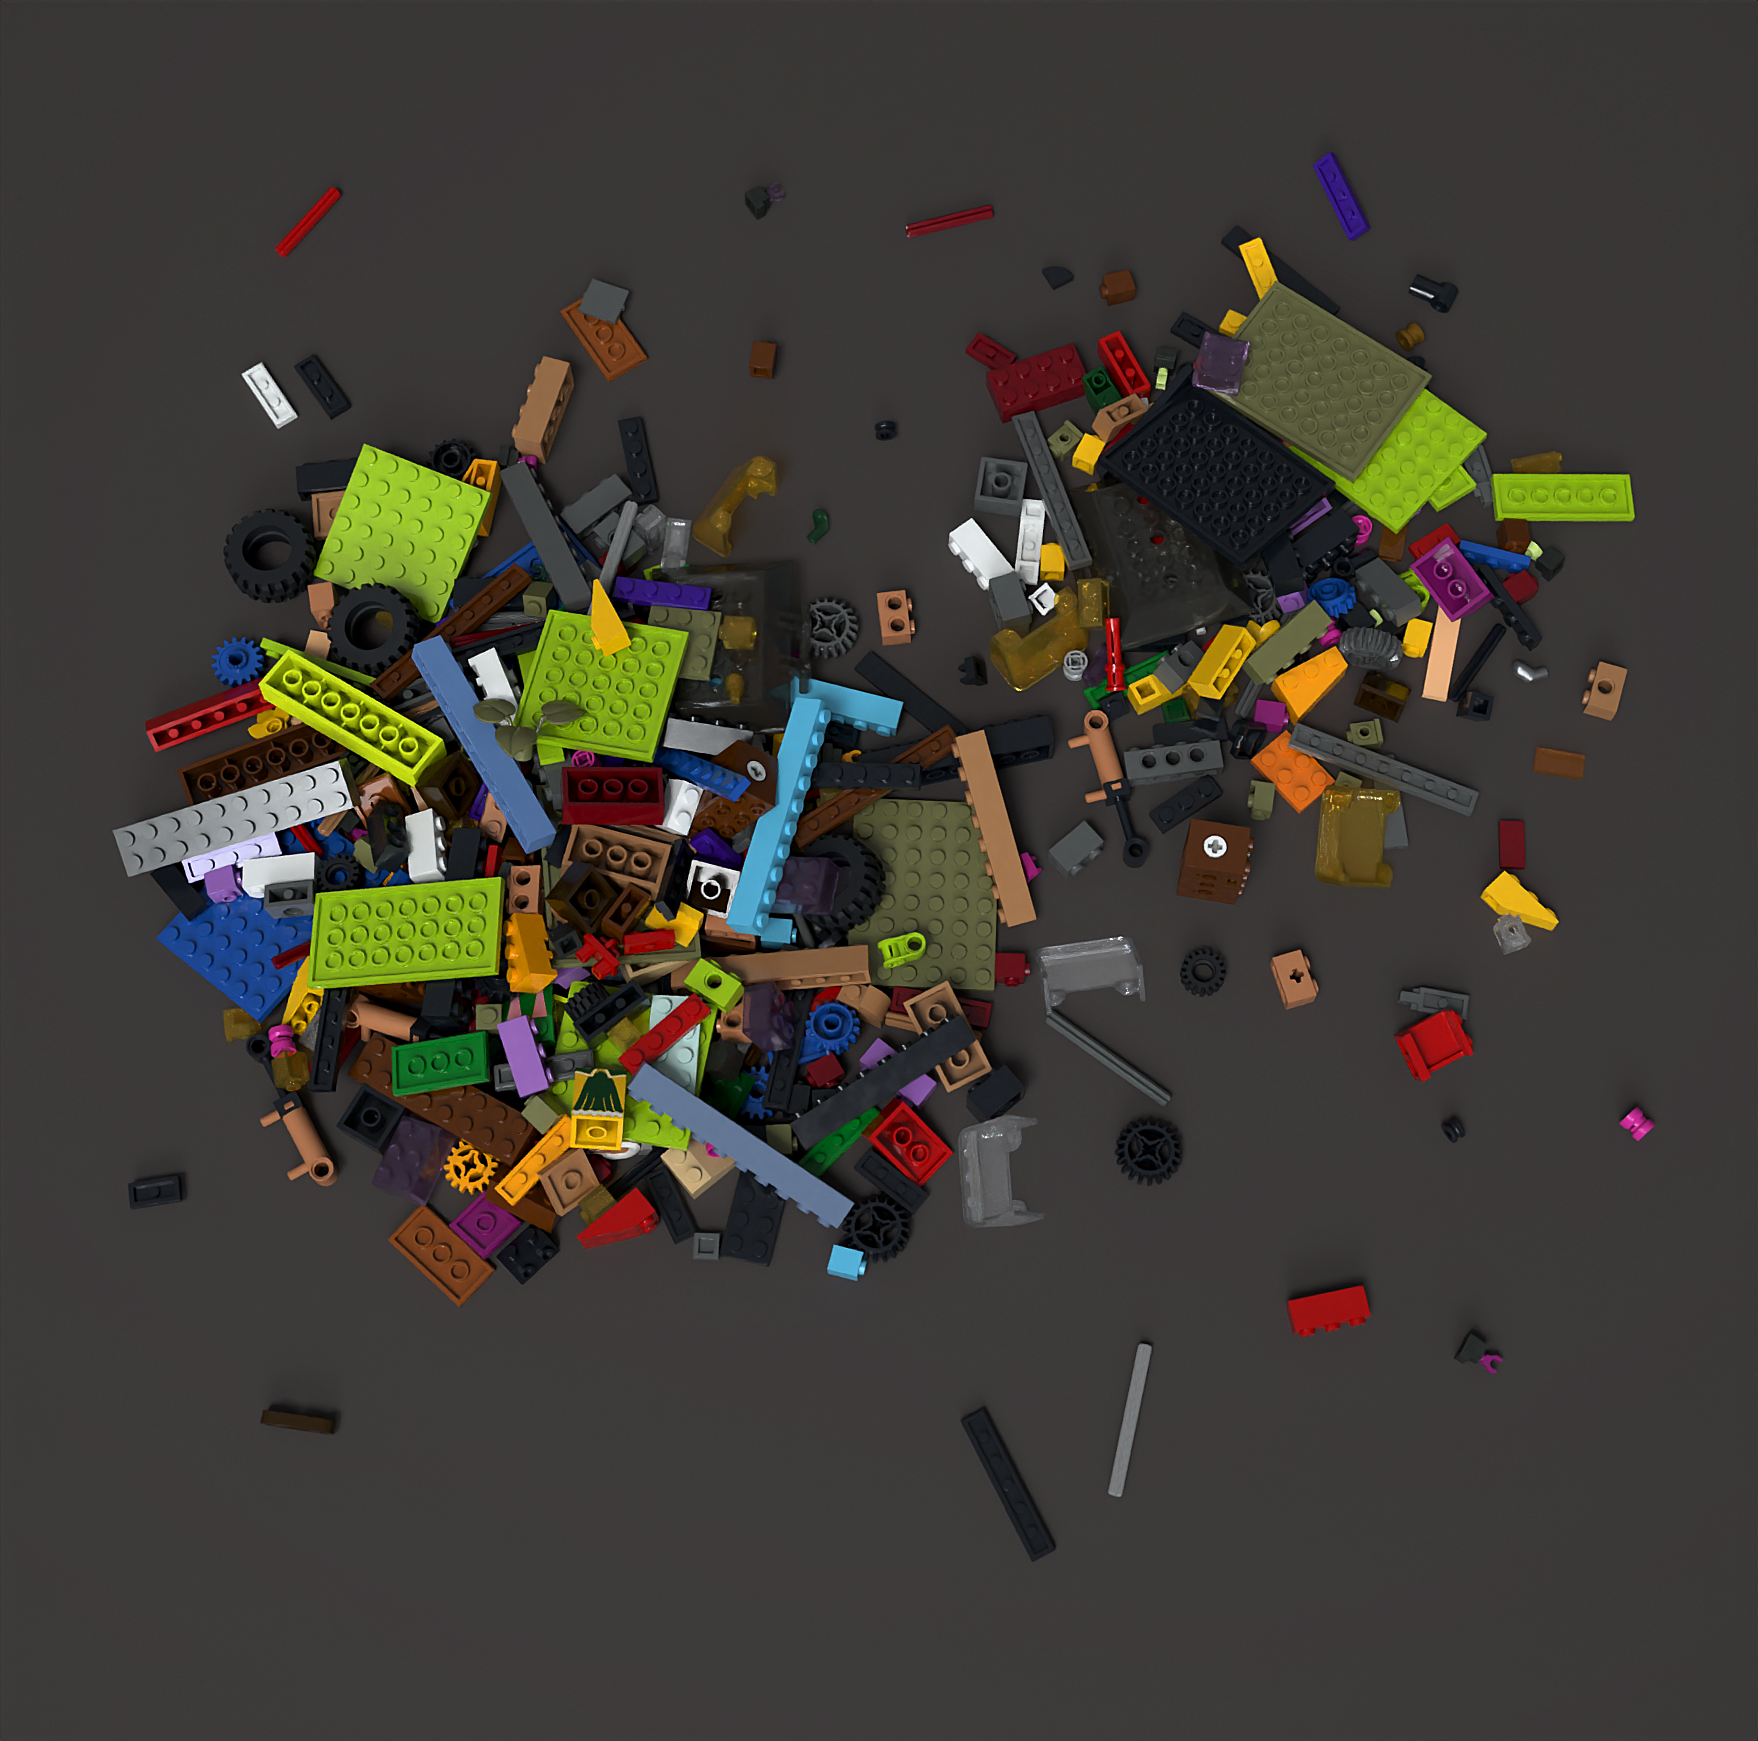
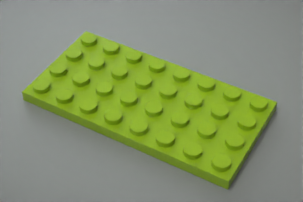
M502 877L316 893L307 987L314 990L499 975L505 880Z

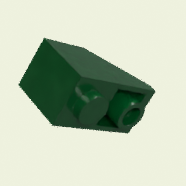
M1101 365L1081 377L1087 402L1096 416L1099 410L1122 400Z

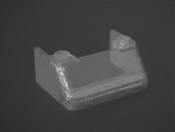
M1116 937L1045 947L1035 952L1041 996L1047 1015L1052 1014L1051 1005H1059L1067 998L1066 993L1112 986L1123 995H1131L1137 991L1140 1001H1146L1143 966L1131 938Z
M1004 1115L964 1128L960 1132L958 1148L963 1219L968 1227L1019 1226L1045 1218L1044 1213L1028 1212L1023 1201L1012 1200L1009 1152L1017 1150L1022 1141L1021 1129L1037 1124V1118Z

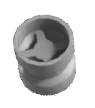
M1074 650L1066 654L1063 673L1067 679L1078 681L1086 675L1088 660L1083 652Z

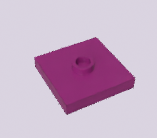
M486 1190L449 1224V1227L484 1260L521 1226V1222L510 1212L485 1200Z

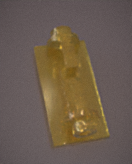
M1556 451L1510 460L1514 474H1556L1562 472L1559 463L1562 461V454Z

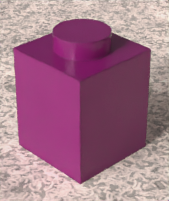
M1257 699L1253 722L1264 723L1267 732L1280 734L1282 727H1287L1289 712H1285L1286 703Z

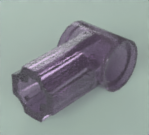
M1105 642L1100 645L1092 662L1081 676L1085 684L1091 688H1099L1107 677V671H1104L1105 664H1107V645Z

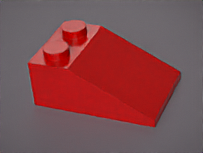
M894 1098L860 1133L898 1171L919 1188L953 1154L906 1103L897 1098Z
M635 1188L576 1237L584 1249H590L639 1237L644 1233L647 1235L658 1226L657 1222L660 1219L651 1204Z

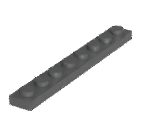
M1034 411L1012 416V425L1069 571L1092 565L1091 555Z
M1296 723L1287 746L1469 817L1473 812L1479 792L1299 723Z

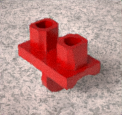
M586 933L583 936V948L576 951L575 956L584 964L593 957L597 963L592 966L591 971L599 980L609 974L614 977L619 973L617 968L620 962L617 958L621 953L616 949L619 941L616 938L608 941L604 936L597 940L593 935Z

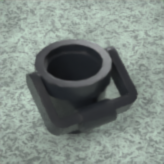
M1238 719L1231 727L1227 738L1233 743L1230 754L1235 759L1251 760L1265 740L1267 734L1266 725L1261 722H1246Z

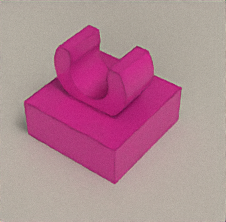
M1028 852L1020 854L1019 858L1026 883L1028 884L1042 871V868H1036L1033 863L1036 858L1034 856L1030 857Z

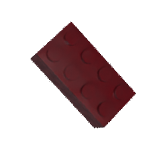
M1070 343L986 372V387L1000 420L1004 424L1012 421V416L1031 411L1036 413L1085 396L1081 377L1086 375V372L1074 344Z
M562 767L560 781L562 825H662L665 809L662 767Z

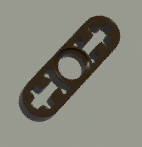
M263 1410L260 1424L334 1435L336 1421Z

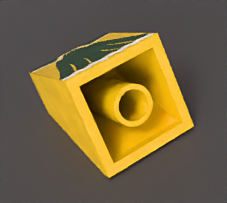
M575 1068L570 1147L621 1150L627 1071Z

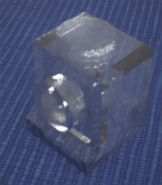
M1511 913L1503 915L1497 919L1498 922L1493 927L1504 955L1526 948L1532 941L1519 915L1515 917ZM1513 927L1515 933H1511L1508 928Z

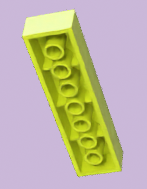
M289 649L258 684L265 700L383 770L390 772L414 788L425 768L447 755L442 738Z

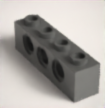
M1202 739L1198 743L1192 744L1179 742L1174 746L1168 747L1155 745L1150 749L1141 750V748H1131L1127 752H1123L1122 757L1124 776L1127 778L1129 787L1203 778L1207 774L1210 777L1222 775L1224 768L1219 740L1212 741V739ZM1198 755L1202 761L1194 762L1190 756ZM1174 758L1178 761V764L1170 765L1166 760ZM1150 761L1154 764V767L1146 768L1142 763Z

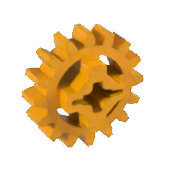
M460 1141V1148L451 1147L453 1155L445 1156L446 1160L450 1162L443 1166L445 1171H450L445 1177L447 1180H453L450 1185L453 1188L459 1186L461 1193L468 1189L469 1193L474 1195L476 1188L482 1193L484 1192L483 1185L489 1184L490 1178L495 1173L493 1169H498L499 1164L493 1162L495 1159L470 1145H464ZM470 1152L469 1154L461 1157L464 1153ZM482 1154L487 1159L488 1167L481 1163ZM474 1162L477 1167L475 1169L471 1168L469 1171L467 1165H472ZM455 1167L461 1169V1179L457 1177ZM482 1177L478 1181L473 1182L474 1179Z

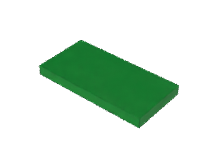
M486 1031L392 1047L393 1095L396 1097L490 1081L489 1036Z

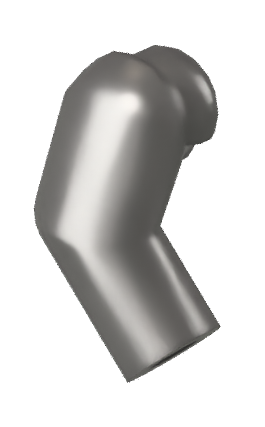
M1515 661L1511 667L1513 674L1525 683H1531L1548 677L1545 666L1532 669L1522 661Z

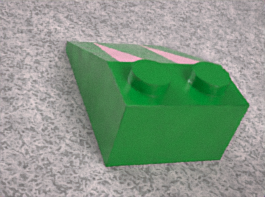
M554 983L548 984L538 994L521 992V997L515 996L512 1002L503 1001L502 1023L524 1015L530 1016L531 1020L535 1019L539 1033L536 1034L538 1044L542 1043L545 1049L556 1048L557 1026Z

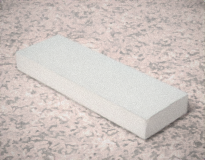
M262 363L242 373L243 378L278 429L297 418L295 411Z

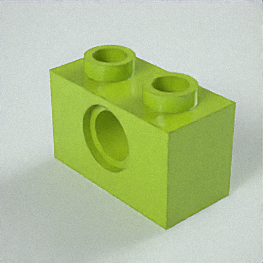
M700 958L684 983L688 990L728 1015L745 992L741 983L742 979L732 972L729 974L721 971L722 967L715 961L710 959L707 962ZM716 980L722 981L718 988H710L712 982Z

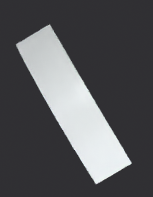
M1023 499L1015 572H1017L1019 579H1023L1025 584L1037 585L1045 518V507L1041 500Z

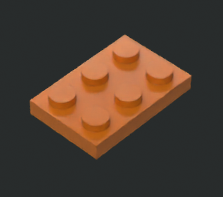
M1285 730L1254 756L1250 763L1269 783L1276 784L1275 789L1300 814L1330 789L1336 781L1312 756L1287 747L1291 734Z

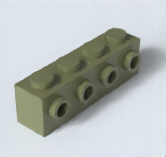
M1315 599L1306 603L1248 655L1241 666L1242 669L1257 686L1263 683L1270 684L1278 677L1276 672L1281 668L1285 670L1294 663L1293 657L1298 652L1300 654L1306 652L1312 646L1310 642L1315 637L1320 639L1329 631L1327 626L1333 621Z

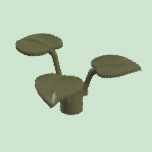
M498 698L486 699L472 706L475 717L484 723L494 724L502 722L504 719L507 721L508 725H503L496 729L495 739L503 751L517 761L532 759L533 744L537 743L538 734L545 720L552 725H562L575 721L585 715V711L571 702L553 700L541 707V712L544 715L540 717L534 731L529 727L513 726L510 716L515 714L516 708L507 700Z

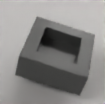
M694 1233L693 1259L719 1261L720 1234Z

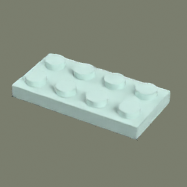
M652 995L649 1031L689 996ZM701 1023L651 1065L694 1095L696 1093Z

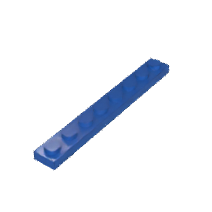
M658 746L653 763L645 762L649 766L655 764L656 767H663L666 773H671V775L733 802L751 784L745 776L675 748Z

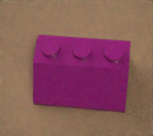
M1449 537L1410 565L1411 569L1451 622L1476 612L1495 597Z

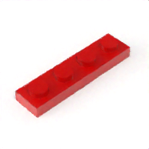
M693 993L618 1058V1061L633 1076L643 1060L652 1065L711 1014V1010Z

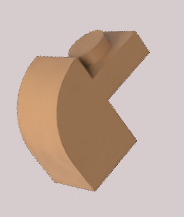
M862 984L843 985L836 998L839 1004H848L850 1009L859 1012L858 1018L880 1029L891 1007L890 998L871 985L869 987Z

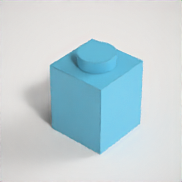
M769 918L768 925L764 929L763 936H761V947L781 949L783 943L789 945L796 943L797 928H793V920Z
M834 1245L827 1268L828 1274L858 1281L859 1274L864 1275L867 1261L863 1260L864 1253Z

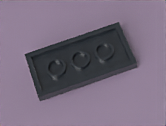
M749 1169L746 1173L740 1170L719 1255L769 1267L785 1199L775 1193L777 1188L770 1183L766 1187L755 1180L756 1174Z

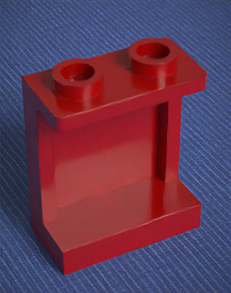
M1443 1008L1393 1035L1415 1080L1423 1082L1431 1078L1430 1073L1464 1055L1471 1056L1474 1054L1471 1048L1473 1046L1472 1040L1467 1033H1464L1461 1027L1462 1019L1456 1011Z

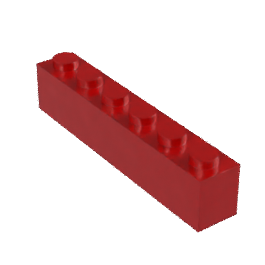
M264 677L145 721L146 732L155 752L277 707L265 700L258 684Z

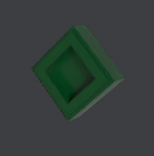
M1185 698L1161 703L1165 724L1190 721Z

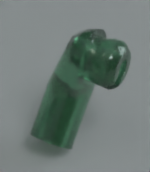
M822 509L813 511L814 529L806 536L814 545L829 530L828 516Z

